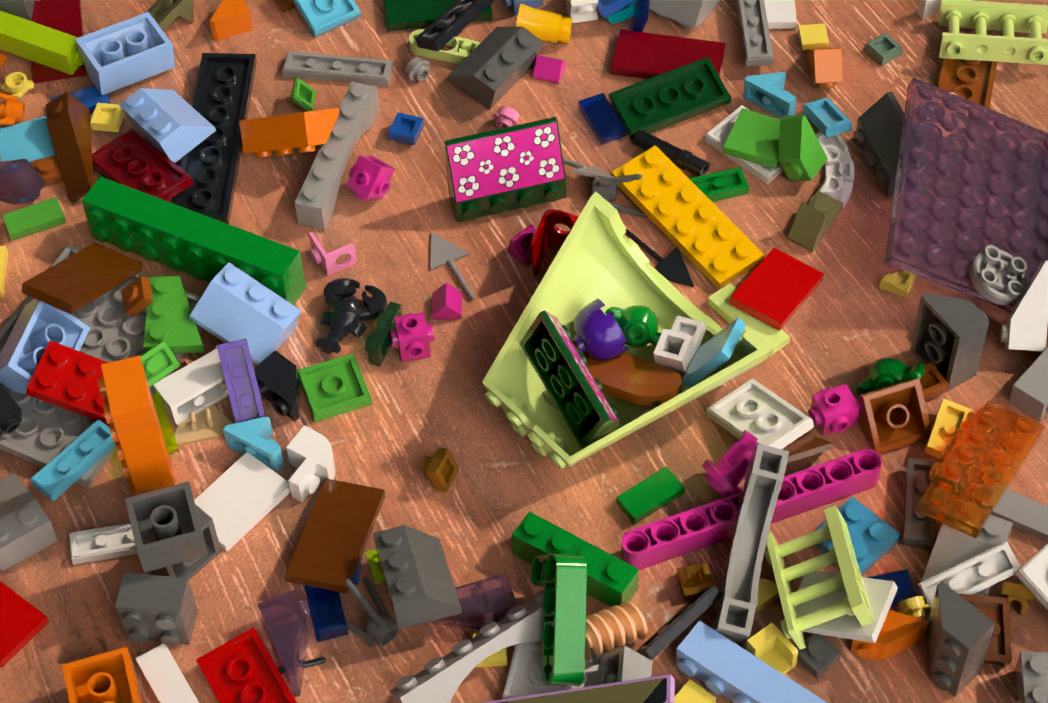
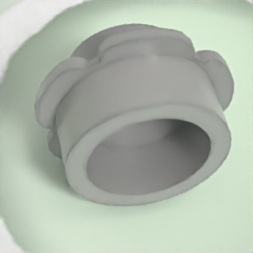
M421 57L412 59L405 68L408 79L412 82L416 80L418 82L424 81L430 74V63Z

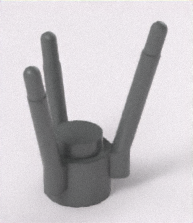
M641 174L593 180L592 194L597 192L620 212L649 218L643 211L611 203V200H616L617 189H620L617 184L639 180L642 178Z
M364 577L362 581L380 612H376L350 579H345V585L370 615L365 622L367 630H362L340 616H336L335 621L363 638L370 646H373L375 643L379 646H385L395 638L399 631L396 621L389 614L367 577Z

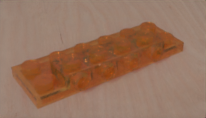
M989 401L986 402L983 408H979L976 414L969 412L964 421L963 429L958 428L952 439L951 445L953 447L948 444L945 447L940 458L942 464L935 462L928 476V479L932 480V484L919 501L916 511L973 538H977L1041 437L1045 426Z

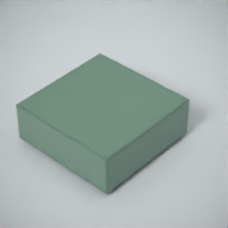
M884 33L866 43L864 51L878 64L883 66L901 56L903 47L887 33Z

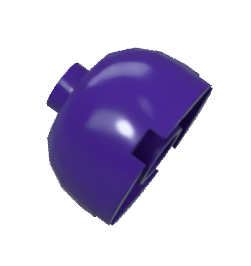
M599 298L586 305L576 315L573 325L576 336L572 340L581 353L586 351L594 359L608 360L621 355L629 350V347L624 345L627 342L611 312L604 314L600 309L605 304Z

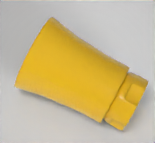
M520 4L516 27H524L544 42L558 44L559 41L569 43L573 18L562 17L563 14L551 13Z

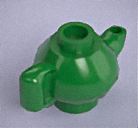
M635 305L626 309L610 307L606 310L605 314L611 312L627 341L624 343L625 345L635 348L651 343L653 346H657L662 333L658 332V320L650 308Z
M880 358L870 367L868 377L856 385L855 391L858 394H862L910 379H921L925 372V367L922 364L907 367L899 360Z

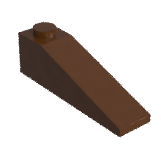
M65 92L46 104L48 130L67 195L73 203L84 197L94 185L90 114L87 106L70 93Z

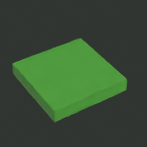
M742 108L723 146V154L776 169L779 163L780 119Z
M354 353L297 370L299 382L314 422L372 405L371 396Z

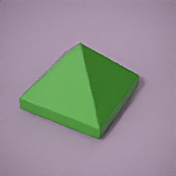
M295 77L291 93V103L307 112L313 111L316 91L301 79Z

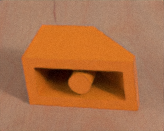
M842 48L806 49L811 83H819V88L835 87V82H843Z
M889 610L876 643L853 640L850 652L858 654L864 659L883 661L922 642L927 620Z

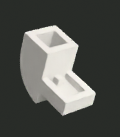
M565 0L568 15L573 18L572 24L598 20L596 10L598 0Z
M677 315L671 330L663 329L653 353L655 363L685 374L706 331L705 322Z
M304 425L286 447L290 465L298 468L288 480L292 498L303 502L309 494H313L316 491L320 480L323 482L325 478L334 480L336 472L330 442L322 434Z

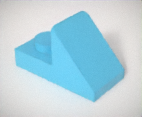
M785 72L751 75L744 79V99L779 118L795 114L796 97L784 90Z
M269 417L226 425L223 429L228 448L242 455L249 452L276 473L283 466L281 448L277 442L270 439L273 431Z

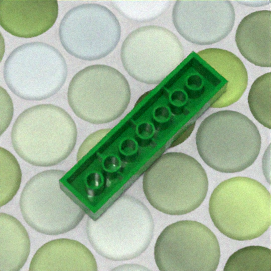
M99 177L82 199L92 237L99 242H107L125 252H133L143 256L146 260L162 263L172 270H180L198 280L209 282L229 262L292 305H295L306 288L299 250L103 177Z

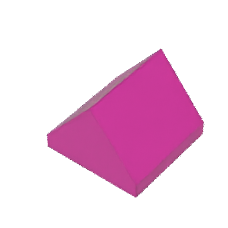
M537 55L533 78L559 84L567 62Z
M533 224L527 226L510 239L508 252L523 264L532 260L531 241L536 230Z
M448 283L443 284L432 293V319H462V293Z

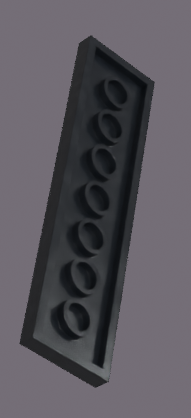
M202 53L192 107L210 122L216 131L182 157L180 168L192 177L194 184L176 195L173 204L229 224L243 145L239 121L247 120L257 59L256 54Z

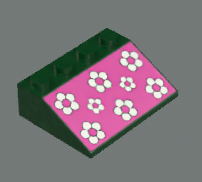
M556 117L444 141L449 199L457 222L566 198V177Z
M544 310L538 314L519 344L580 447L583 449L614 432L621 424L619 422V414L616 408L609 404L604 397L603 388L596 377H592L589 372L585 356L580 351H577L571 342L572 337L568 328L565 325H561L557 317Z

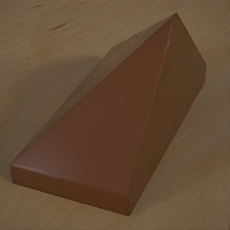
M806 432L782 450L789 451L787 463L834 448L831 442Z

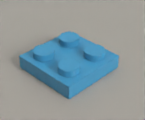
M852 496L838 510L847 524L862 577L900 541L901 534ZM827 520L824 523H822L816 530L823 528V524L827 523ZM828 540L815 545L824 553L830 552L829 548L834 547L833 542Z

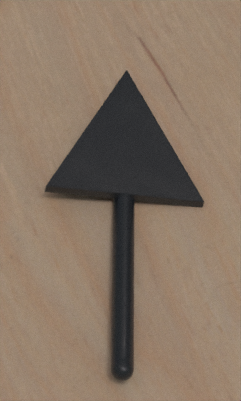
M628 229L625 230L627 237L631 238L638 246L659 262L654 269L668 281L694 287L678 247L663 259Z

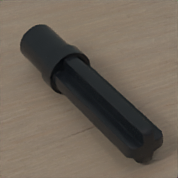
M638 130L633 136L634 145L646 151L656 145L682 170H687L698 176L706 175L710 163L693 155L692 152L686 149L678 148L643 130Z

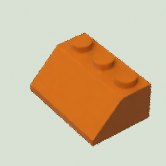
M339 108L240 120L244 154L255 153L256 158L272 156V150H276L277 155L294 153L293 148H298L299 153L316 151L315 145L327 143L338 118Z

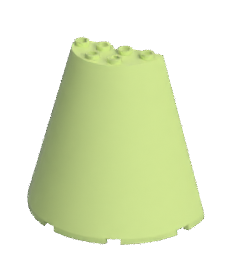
M597 192L588 200L482 381L487 389L484 396L496 408L500 406L505 411L506 417L511 422L510 426L521 437L527 435L533 442L531 444L532 447L543 458L548 454L549 458L560 469L571 467L766 361L773 353V346L750 327L740 337L727 362L689 389L681 383L682 393L661 404V401L653 402V406H640L603 393L607 402L616 408L621 424L614 432L582 449L560 411L545 401L542 393L546 388L519 344L540 312L546 310L557 317L561 325H565L568 328L572 338L576 336L573 327L576 315L582 308L598 298L605 304L604 307L600 308L604 314L610 307L626 309L630 306L641 305L650 308L657 317L658 332L662 333L663 329L671 330L677 315L705 322L706 331L699 347L722 330L715 321L693 305L650 265V260L631 238L628 239L624 235L626 228L619 216L618 210ZM651 343L643 347L633 348L628 346L629 350L624 352L655 363L653 353L656 347ZM678 372L681 375V378L683 379L685 374Z

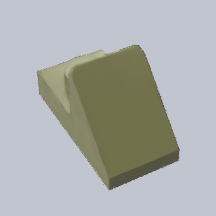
M157 0L147 11L163 31L178 16L191 23L194 22L193 0Z
M818 190L809 204L801 203L788 240L814 252L842 211L843 203Z

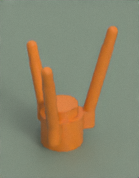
M0 92V99L7 101L6 103L1 102L0 125L14 126L15 123H22L25 115V102L17 101V96Z

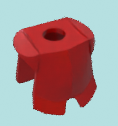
M547 209L543 213L531 241L533 276H537L546 248L549 246L561 247L576 223L578 216L556 209ZM556 224L566 225L570 231H563Z

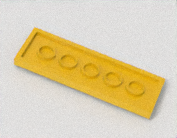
M656 145L611 172V175L615 178L635 174L642 175V178L639 180L619 183L617 186L719 290L759 265L764 259V254Z

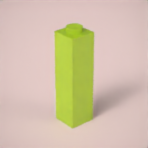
M0 10V50L73 75L78 67L83 65V60L75 43V39L78 37Z

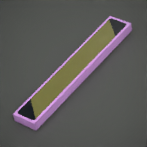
M671 674L482 703H674L675 679Z

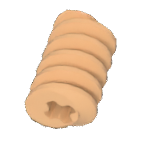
M629 601L623 602L619 606H612L608 610H601L597 614H590L586 617L585 660H590L592 654L601 656L603 650L606 652L612 651L614 645L619 648L625 645V641L632 644L635 643L637 638L643 640L647 637L648 628L646 621L635 604Z

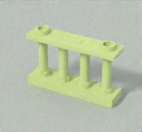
M941 0L938 27H947L949 33L942 32L939 58L1048 65V39H1042L1041 35L1047 32L1048 5ZM959 28L976 29V34H962L959 32ZM987 30L1003 31V36L987 35ZM1014 32L1030 33L1031 38L1014 37Z
M836 505L824 509L827 523L823 524L821 529L780 545L771 531L768 533L764 555L769 565H772L785 617V620L781 621V626L788 640L793 639L800 650L806 648L802 634L803 630L848 614L849 616L855 615L861 626L874 622L849 530ZM826 540L833 542L834 547L829 548L830 552L786 568L785 556ZM833 564L839 566L840 571L836 572L835 577L792 593L791 580ZM838 589L846 590L847 596L843 597L842 602L798 618L796 605Z

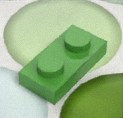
M165 340L140 355L149 388L181 366Z

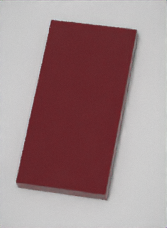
M40 0L34 2L32 22L78 38L84 36L81 0ZM31 61V73L34 84L87 76L84 63L78 67L73 75Z
M620 29L611 64V74L649 79L709 57L720 77L726 43Z
M132 129L92 154L93 168L104 178L165 201H169L194 184L192 177Z

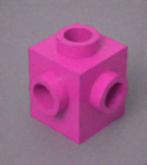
M359 155L356 164L353 165L349 172V180L346 186L355 191L354 195L362 200L370 201L371 198L382 199L383 195L389 190L390 180L395 168L374 156Z
M424 312L394 317L396 329L390 330L393 348L399 347L401 361L431 357L429 342L435 341L432 323L426 324Z
M847 384L832 389H822L812 395L811 408H809L808 414L813 419V425L818 426L824 436L833 432L840 433L848 427L857 425L860 407Z

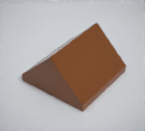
M919 378L910 379L860 395L857 422L872 450L878 452V454L929 438L931 426Z

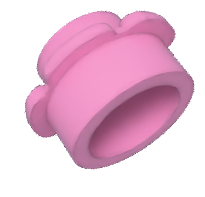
M501 106L498 112L493 114V118L496 119V125L499 128L519 124V113L510 107Z

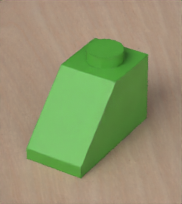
M806 115L783 116L780 119L778 160L789 181H812L828 160Z

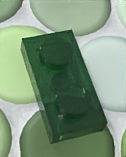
M390 301L385 312L382 311L379 314L377 327L373 334L368 335L365 343L369 364L381 367L392 345L390 330L396 329L394 317L402 316L401 304Z

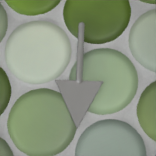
M563 158L564 164L578 168L571 170V173L601 179L615 178L596 165L586 167V165Z
M431 232L430 271L448 264L470 300H475V295L454 264V261L469 256V253Z

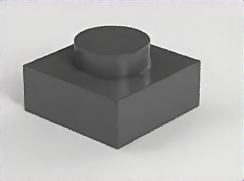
M813 634L805 640L806 648L800 650L797 647V661L816 678L840 659L841 652L820 634Z

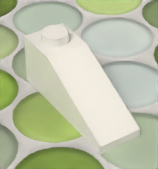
M1047 260L1041 261L1027 284L1023 295L1018 299L1007 317L1006 325L1002 324L1000 342L1005 343V349L1043 352L1046 349L1048 324Z

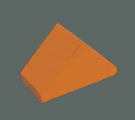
M223 0L209 21L213 40L216 41L253 30L250 10L244 0Z

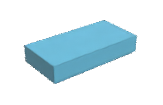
M828 97L803 105V113L826 138L852 130V122Z

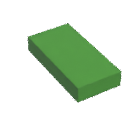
M57 197L2 215L11 241L66 223Z

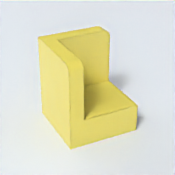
M773 622L747 640L746 651L782 674H786L796 666L797 648Z

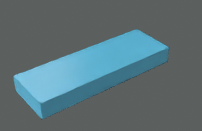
M98 419L30 479L32 485L50 500L55 501L116 447L115 442L112 440L110 428Z

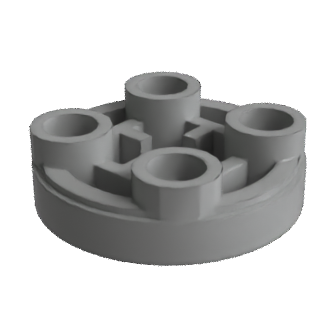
M989 245L979 252L970 263L969 275L972 284L984 298L993 303L1001 305L1012 304L1023 295L1027 287L1026 262L1022 258L1013 257L993 245Z

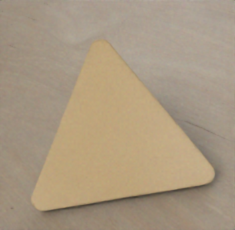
M211 405L197 414L190 412V418L179 423L171 443L173 446H180L224 436L223 429L225 426L233 423L219 409Z

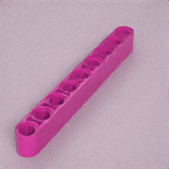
M863 449L785 476L778 498L785 500H777L771 524L875 487L879 481L882 466L881 456L874 450ZM743 491L626 532L621 541V560L642 570L733 538ZM719 518H726L728 520L723 521L719 520ZM691 528H696V529H699V530H698V531H692V530H690V529H691ZM666 538L670 541H661L660 539ZM635 548H636V549H640L641 551L634 552V551H631V549H635Z

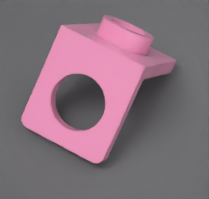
M313 231L308 233L311 258L316 265L320 263L327 276L357 263L356 249L353 243L326 253ZM342 254H349V257L344 262L335 263L336 259Z

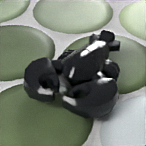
M338 278L329 282L324 288L323 296L332 311L327 310L321 316L320 325H328L326 338L317 339V347H320L321 351L331 354L334 352L338 354L341 351L338 343L344 337H347L348 333L353 334L355 337H360L367 329V325L361 321L379 318L387 311L388 301L383 291L375 286L365 285L366 292H362L365 307H361L359 300L356 296H353L357 291L355 288H360V282L349 278Z

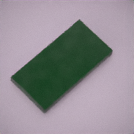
M384 0L388 31L428 27L457 0ZM488 5L471 22L493 20L491 5Z
M709 57L608 94L609 101L630 140L634 139L633 136L638 130L652 133L731 103V96Z

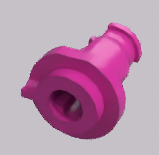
M747 430L742 432L743 436L730 446L717 463L707 459L702 465L703 469L707 472L703 478L725 497L743 491L740 483L747 475L751 454L759 443L757 442L758 438Z

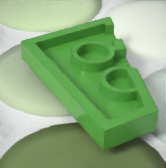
M180 276L150 277L153 302L147 306L143 343L144 352L164 340L172 353L204 352L196 324L189 319L192 312Z

